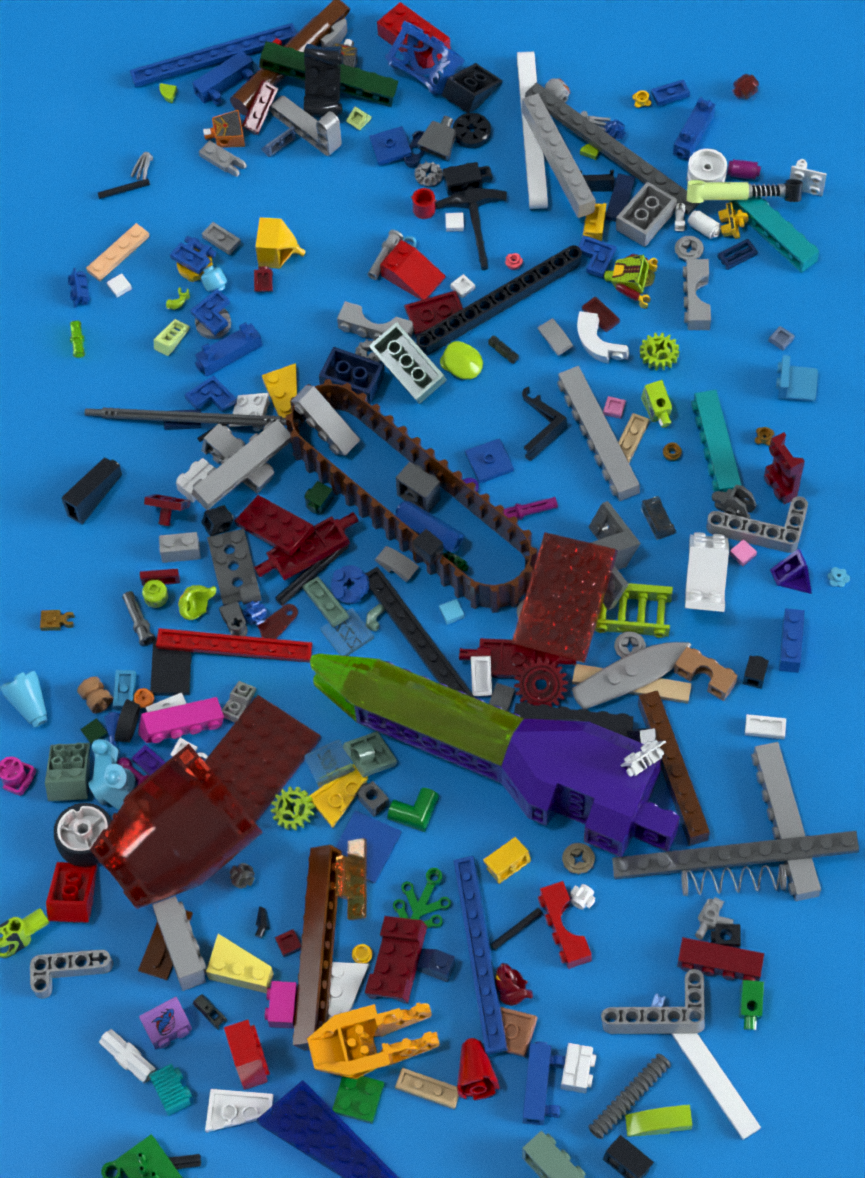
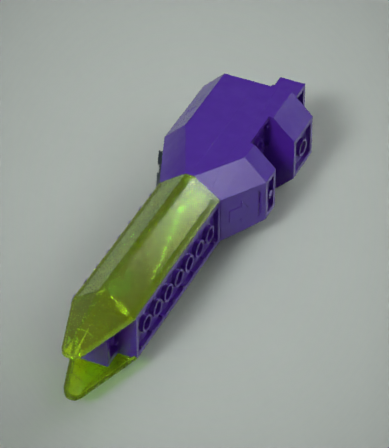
M315 654L311 657L310 666L316 672L313 678L314 686L356 723L500 782L527 818L545 826L548 825L556 813L585 825L584 842L619 857H622L627 850L632 838L641 840L664 851H669L678 831L680 816L672 810H663L658 808L655 803L649 802L661 771V759L651 766L647 765V769H643L637 776L633 775L630 777L626 772L628 767L620 766L626 762L624 760L625 757L633 752L642 751L640 747L644 744L591 722L576 719H524L516 713H509L499 706H492L479 698L470 697L462 691L453 690L443 683L431 681L426 676H419L406 668L397 667L389 661L330 654Z

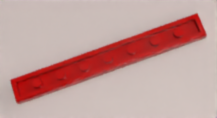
M158 628L156 648L310 663L312 642Z

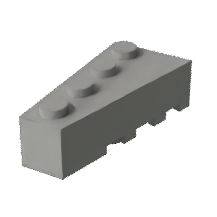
M219 423L204 437L201 451L205 454L208 452L212 454L213 460L219 464L227 456L232 457L236 449L242 444L245 446V443L240 438H235L228 427L222 426ZM264 463L242 482L258 494L273 479V468L268 463Z

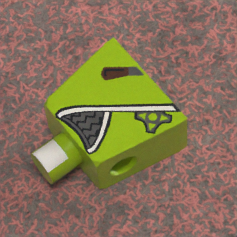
M659 380L645 385L641 400L651 421H659L662 428L671 424L669 416L672 405L663 381Z

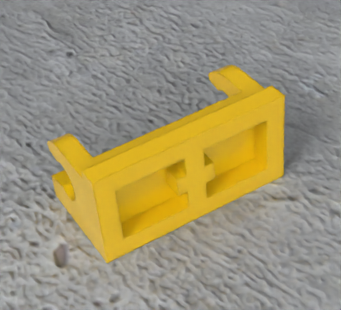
M595 203L594 213L586 215L583 235L602 241L606 203Z
M514 837L483 859L488 867L486 868L488 872L500 884L531 862L529 851Z

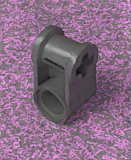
M237 600L219 607L220 614L231 635L246 636L248 630Z

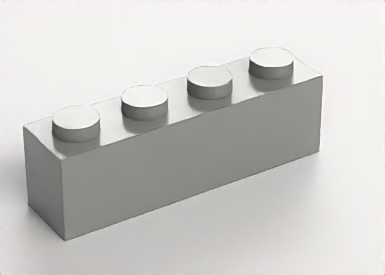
M306 385L291 400L295 405V410L306 417L307 424L319 432L318 436L323 441H327L330 445V450L334 454L347 455L360 441L359 437L314 386Z

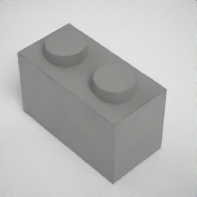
M197 532L159 536L160 555L163 563L200 559V542Z

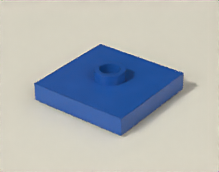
M403 126L369 136L379 166L412 156Z
M500 438L465 450V455L479 484L514 471Z

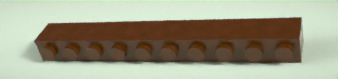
M332 845L310 848L308 859L309 868L293 1033V1045L304 1051L310 1050L307 1038L328 1021L342 853L341 850Z

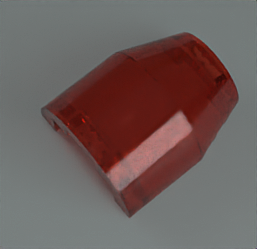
M187 744L126 795L123 800L124 804L118 813L113 814V820L107 829L102 830L90 850L123 888V893L133 906L140 909L201 886L263 834V831L192 746Z

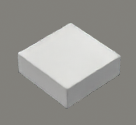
M446 213V232L464 231L463 213Z
M122 273L107 282V286L117 298L132 289L131 284Z
M464 274L450 284V288L453 291L456 290L462 299L476 289L475 284Z

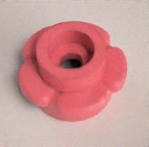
M517 253L508 254L505 264L509 269L517 270L522 265L523 259Z

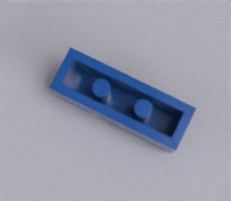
M785 608L779 671L799 672L805 610Z

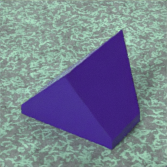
M797 549L770 569L777 586L812 594L808 566L800 549Z

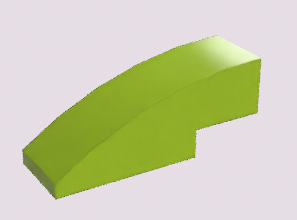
M690 1105L663 1107L625 1115L627 1137L670 1134L671 1131L692 1129Z

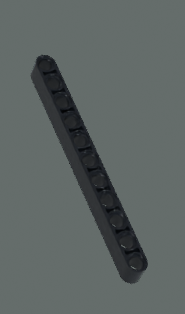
M576 245L567 247L417 336L416 344L426 356L430 355L578 268L581 264V248Z

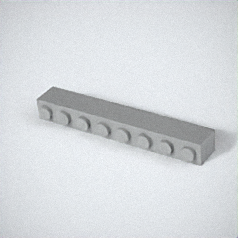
M539 93L522 98V113L576 216L580 218L594 213L595 198Z
M576 366L559 373L558 388L560 392L564 391L566 395L564 396L565 402L568 407H572L573 418L575 421H579L581 434L583 436L586 435L588 439L587 445L590 451H594L595 461L598 466L601 465L605 481L609 480L612 495L617 496L618 500L622 501L639 494L640 484L580 367Z
M774 742L755 746L751 759L753 765L757 766L758 772H756L757 781L759 784H762V798L768 804L767 816L774 825L772 827L774 839L804 837L805 832L779 743ZM812 858L784 861L786 876H788L790 881L788 883L789 893L794 895L795 901L819 897L821 887Z

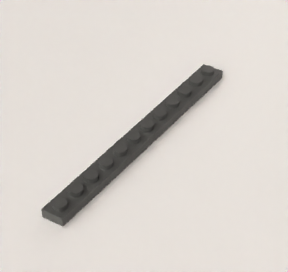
M537 82L525 92V97L539 93L545 107L553 118L643 183L649 182L677 199L676 204L682 205L683 203L685 205V213L687 215L699 205V203H691L686 200L687 191Z
M849 831L612 858L614 878L616 880L679 873L682 870L697 871L706 870L707 868L716 869L859 853L857 832Z

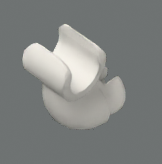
M677 203L675 206V231L685 230V220H683L685 205L683 203L682 205Z

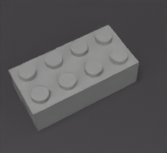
M176 896L152 904L182 991L206 983L204 977L207 975L206 966L200 954L196 938H194L189 919L187 920L182 901L178 902Z

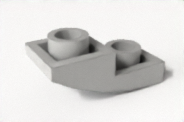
M345 18L331 26V33L321 39L322 47H332L334 43H340L344 39L348 31Z
M553 318L537 327L539 333L546 339L550 348L557 355L573 347L569 338Z
M387 546L375 559L388 572L394 571L405 582L410 579L419 567L403 554Z
M238 681L230 693V699L222 709L224 718L238 724L256 692V688Z

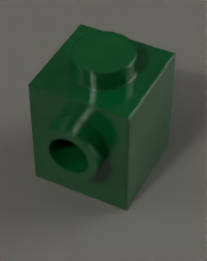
M317 481L305 493L304 498L307 509L322 515L334 499L333 489Z

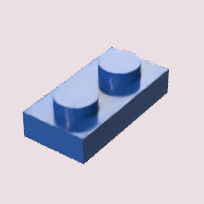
M684 79L651 89V94L657 106L690 97V91Z

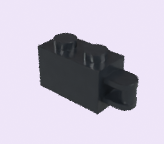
M477 162L450 166L443 169V180L448 196L466 190L470 186L474 189L482 188V183L493 180L491 168L489 166L479 167Z

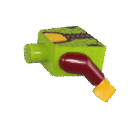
M631 254L617 260L613 271H605V281H612L618 292L634 301H640V307L646 309L648 304L644 301L650 302L651 298L649 295L640 296V294L644 292L648 270L650 272L657 271L658 260L656 258L648 260L644 255Z

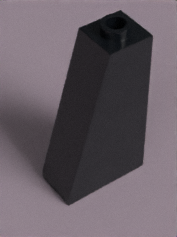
M104 457L63 495L61 499L68 517L83 525L122 476L118 462Z

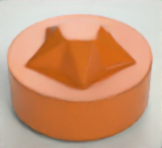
M141 688L135 692L133 700L135 703L140 704L141 708H145L153 704L154 695L150 690Z

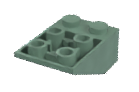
M90 743L50 745L45 778L48 801L88 799Z

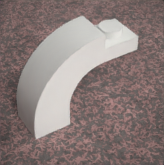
M579 311L578 333L581 343L589 355L598 361L608 364L610 357L615 360L628 359L629 350L627 345L607 343L597 336L598 314Z

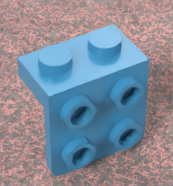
M783 355L782 362H778L777 373H780V378H777L776 389H779L778 398L815 401L818 370L816 368L790 366V356Z

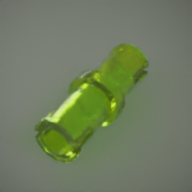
M72 321L70 322V342L73 346V356L81 358L85 356L83 346L85 339L82 335L81 322Z

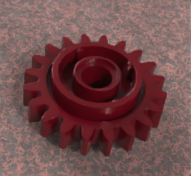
M538 657L537 663L531 658V665L524 662L525 670L518 669L521 676H515V679L520 682L514 684V687L520 688L516 695H523L520 702L527 700V703L537 706L546 704L552 707V702L559 705L557 698L564 699L561 692H567L568 690L563 687V685L568 684V681L562 680L567 675L566 673H560L562 666L555 668L556 661L554 660L549 664L548 657L545 659V662H542L541 657ZM538 679H544L547 682V686L544 689L536 687L535 682Z

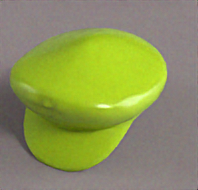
M455 341L450 343L440 359V365L455 377L469 380L479 375L483 367V360L475 348L464 342Z

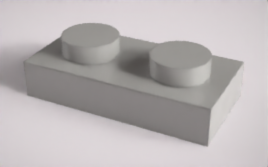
M214 222L202 233V238L229 255L241 244L238 237Z

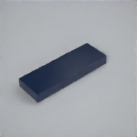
M618 174L605 215L606 220L616 222V217L628 205L635 177Z

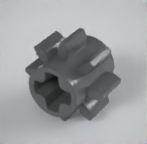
M241 863L238 866L234 865L230 871L231 882L238 888H246L247 885L251 886L255 880L253 868L246 863Z

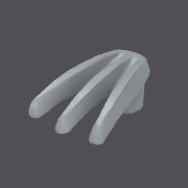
M586 111L581 112V115L603 131L606 130L603 128L606 125L604 122L610 121V118L588 116Z
M144 152L134 166L131 177H134L139 168L136 179H140L142 170L143 180L146 179L153 155L149 152Z

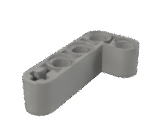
M105 950L37 955L30 963L31 989L38 998H47L52 993V978L105 974L112 970L113 961L110 954ZM80 961H87V963L84 966L78 967V963ZM66 962L65 967L57 968L59 963ZM40 964H46L43 970H37V967ZM46 984L43 990H37L38 985Z

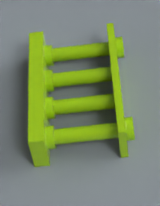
M628 583L629 585L619 599L618 621L606 620L607 608L601 600L598 619L592 618V630L599 633H624L630 631L641 635H653L657 638L669 637L670 625H664L665 604L672 600L673 587ZM627 599H637L639 601L637 622L625 621ZM648 600L658 602L656 624L645 623L646 601Z

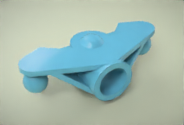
M95 740L91 746L92 751L95 753L93 780L88 783L93 795L100 804L105 805L109 803L138 824L145 823L149 818L147 799L134 796L132 792L136 783L134 774L116 763L119 749L107 740Z

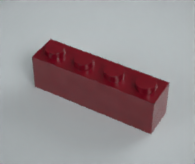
M682 937L677 967L686 972L696 969L706 976L720 975L727 980H734L735 978L760 981L764 953Z

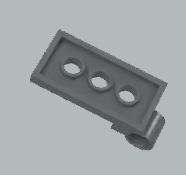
M244 529L207 537L223 605L236 600L238 603L242 602L243 605L252 601H262ZM227 548L235 549L232 554L225 553ZM231 564L239 565L236 570H230L229 566ZM236 580L243 582L239 587L233 586V582Z

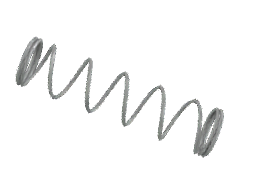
M784 864L779 865V874L776 886L769 867L764 865L760 871L758 887H756V883L751 870L747 866H745L742 869L740 875L738 889L731 870L726 867L723 870L721 876L719 890L713 873L710 869L707 868L702 877L700 892L693 873L690 870H682L681 878L683 895L688 896L687 872L691 873L697 892L699 895H701L706 871L710 872L715 884L716 891L718 894H720L723 876L726 869L729 870L734 882L736 892L739 893L742 875L745 868L749 870L755 890L758 892L760 887L761 875L764 867H767L770 873L775 890H778L779 881L781 889L785 890L787 886L785 866Z

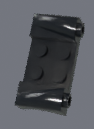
M306 44L304 48V111L310 116L323 117L329 111L333 112L337 117L339 114H342L340 85L341 64H343L344 55L341 54V46L318 47Z

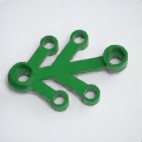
M430 868L426 872L427 884L418 902L413 892V884L408 881L402 884V893L406 895L413 912L410 919L419 920L421 916L439 909L446 911L450 908L451 902L448 897H441L439 901L426 905L434 887L442 881V873L438 868ZM432 876L438 877L436 881H432L430 878ZM410 886L411 889L409 891H405L404 887ZM401 899L395 900L393 902V909L398 913L399 918L409 919L405 912V902ZM447 901L448 905L442 906L441 902ZM399 903L403 905L400 909L395 907ZM437 914L433 915L431 919L423 921L427 925V929L431 927L440 928L443 923L442 917ZM439 919L440 922L438 924H434L433 920Z

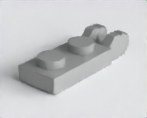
M210 140L199 151L200 157L235 177L240 172L233 165L241 169L247 167L246 163L239 157L234 156Z

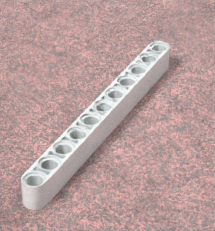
M534 51L517 52L521 113L522 98H525V92L537 82ZM522 113L530 209L548 208L544 154Z

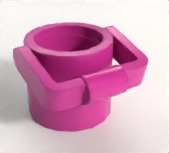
M11 756L0 761V779L4 785L2 788L13 794L23 795L34 779L36 769L32 765L21 762L16 757Z

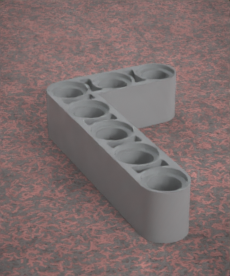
M285 96L279 97L270 105L269 110L274 117L289 128L293 126L295 133L326 156L331 155L342 145L340 122L333 112L329 111L317 121Z
M799 496L792 499L785 527L720 511H713L708 515L706 528L710 534L725 535V538L737 541L744 539L750 544L792 553L799 544L808 502L805 498Z
M693 969L685 975V1007H609L604 1009L601 1014L604 1031L609 1034L700 1033L705 1027L704 977L702 972ZM692 981H698L699 983H697V984H692V983H690V982H692ZM692 1000H698L699 1002H697V1003H692L691 1001H692ZM674 1018L678 1019V1021L671 1022L670 1020ZM694 1018L699 1019V1021L693 1022L691 1020ZM609 1019L615 1020L614 1022H607ZM636 1019L635 1022H629L628 1020ZM657 1019L655 1022H650L649 1020Z

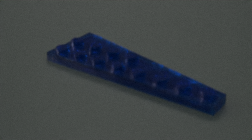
M303 1080L257 1118V1123L261 1127L342 1178H399Z

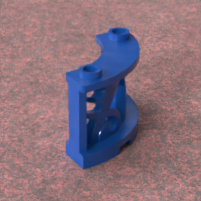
M404 21L398 37L389 53L385 56L389 61L388 64L395 69L400 68L420 80L429 88L428 90L431 93L442 95L447 79L453 76L458 65L462 66L465 59L453 49L446 48L444 46L445 43L432 36L430 38L428 34H424V30ZM408 34L407 45L402 44L406 35ZM419 41H422L424 44L422 48L414 47V45L419 46ZM400 47L406 48L408 51L399 53L404 55V60H399L395 57ZM432 47V58L436 66L425 69L420 68L415 51L422 52ZM440 53L442 58L438 61L437 55ZM435 77H437L439 80L438 84H436L434 81Z

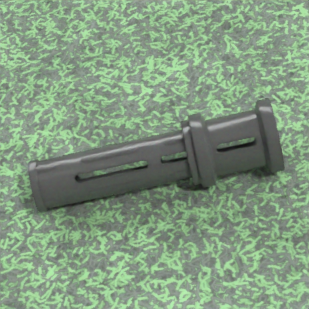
M132 591L124 593L122 598L134 623L133 630L139 637V644L141 646H148L153 643V640H156L155 635L150 631V623L144 619Z

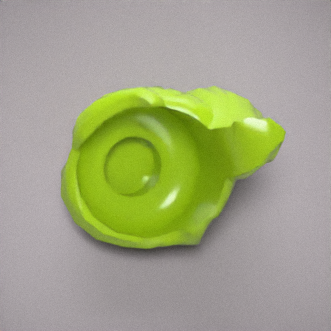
M202 585L187 587L179 599L180 615L184 619L194 620L207 612L208 600L216 594V587L207 588Z

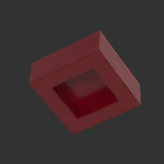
M294 929L275 937L283 957L301 950V944Z

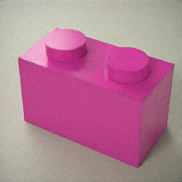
M272 981L271 988H267V1000H270L269 1008H265V1020H268L269 1027L294 1029L296 994L298 991L296 982Z

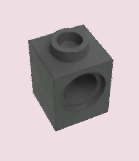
M374 781L370 784H364L359 789L358 800L373 817L389 806L388 797ZM370 795L377 796L375 800L367 799Z

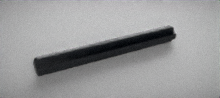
M349 545L311 565L275 597L277 603L282 606L302 589L304 584L315 578L349 548Z

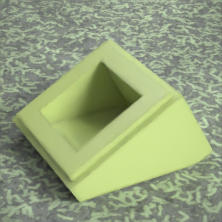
M354 107L346 122L361 130L372 117L359 108Z

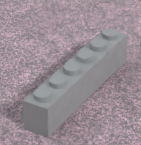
M278 419L273 423L269 422L265 425L264 431L260 434H254L249 439L250 442L248 444L239 446L232 457L227 456L221 462L222 465L217 469L216 467L212 468L207 473L205 479H199L194 483L192 495L206 510L210 509L291 442L290 432Z

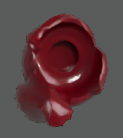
M501 963L496 969V985L500 991V1001L503 1004L514 1006L521 1003L525 998L531 999L533 997L532 990L526 989L528 981L523 979L518 970L511 969L507 963Z

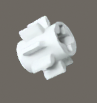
M582 884L580 888L575 885L570 892V897H572L571 903L578 909L583 910L585 906L590 909L595 902L594 891L585 884Z

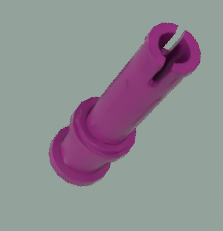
M555 496L524 505L517 503L513 507L505 508L504 515L508 518L515 516L518 520H522L527 515L557 509L558 504Z

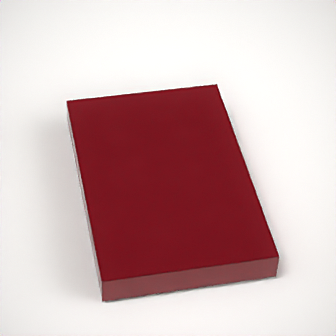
M456 290L404 305L409 321L413 322L415 337L463 309Z

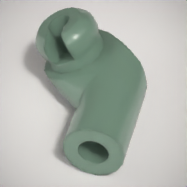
M378 604L367 613L366 627L368 630L377 631L379 629V622L376 620L385 611L381 604Z

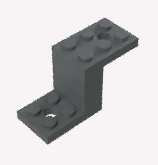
M606 501L601 504L588 526L598 540L589 543L576 568L600 598L601 602L610 610L616 606L629 585L618 570L627 567L641 543L612 505Z

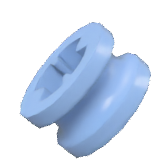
M656 993L651 1007H663L666 997H659Z

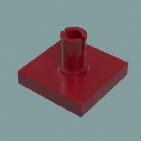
M152 494L145 497L144 505L160 507L158 524L170 526L172 509L178 511L190 507L191 500Z

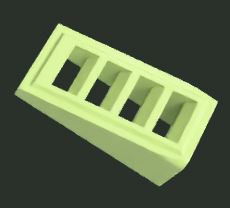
M174 319L154 339V349L169 356L189 331L190 326Z

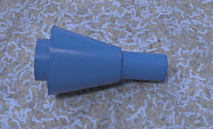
M109 712L108 715L104 716L109 742L116 747L115 732L120 713Z

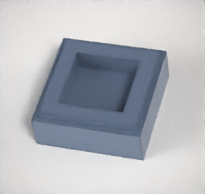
M779 326L769 337V342L784 351L794 340L795 335Z

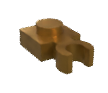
M41 610V631H59L61 625L73 628L74 623L67 620L75 618L74 613L66 612L61 615L60 610Z

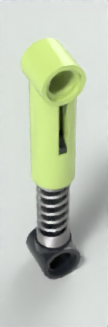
M788 179L784 184H758L756 186L755 184H748V182H704L701 180H690L687 184L686 200L691 203H701L704 200H748L752 196L756 198L757 196L761 198L762 196H765V198L767 196H770V198L778 196L788 202H799L802 200L803 182L798 179Z

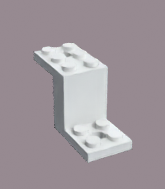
M695 532L694 535L690 534L685 608L724 612L729 556L728 538H725V535L722 534L705 536V533Z

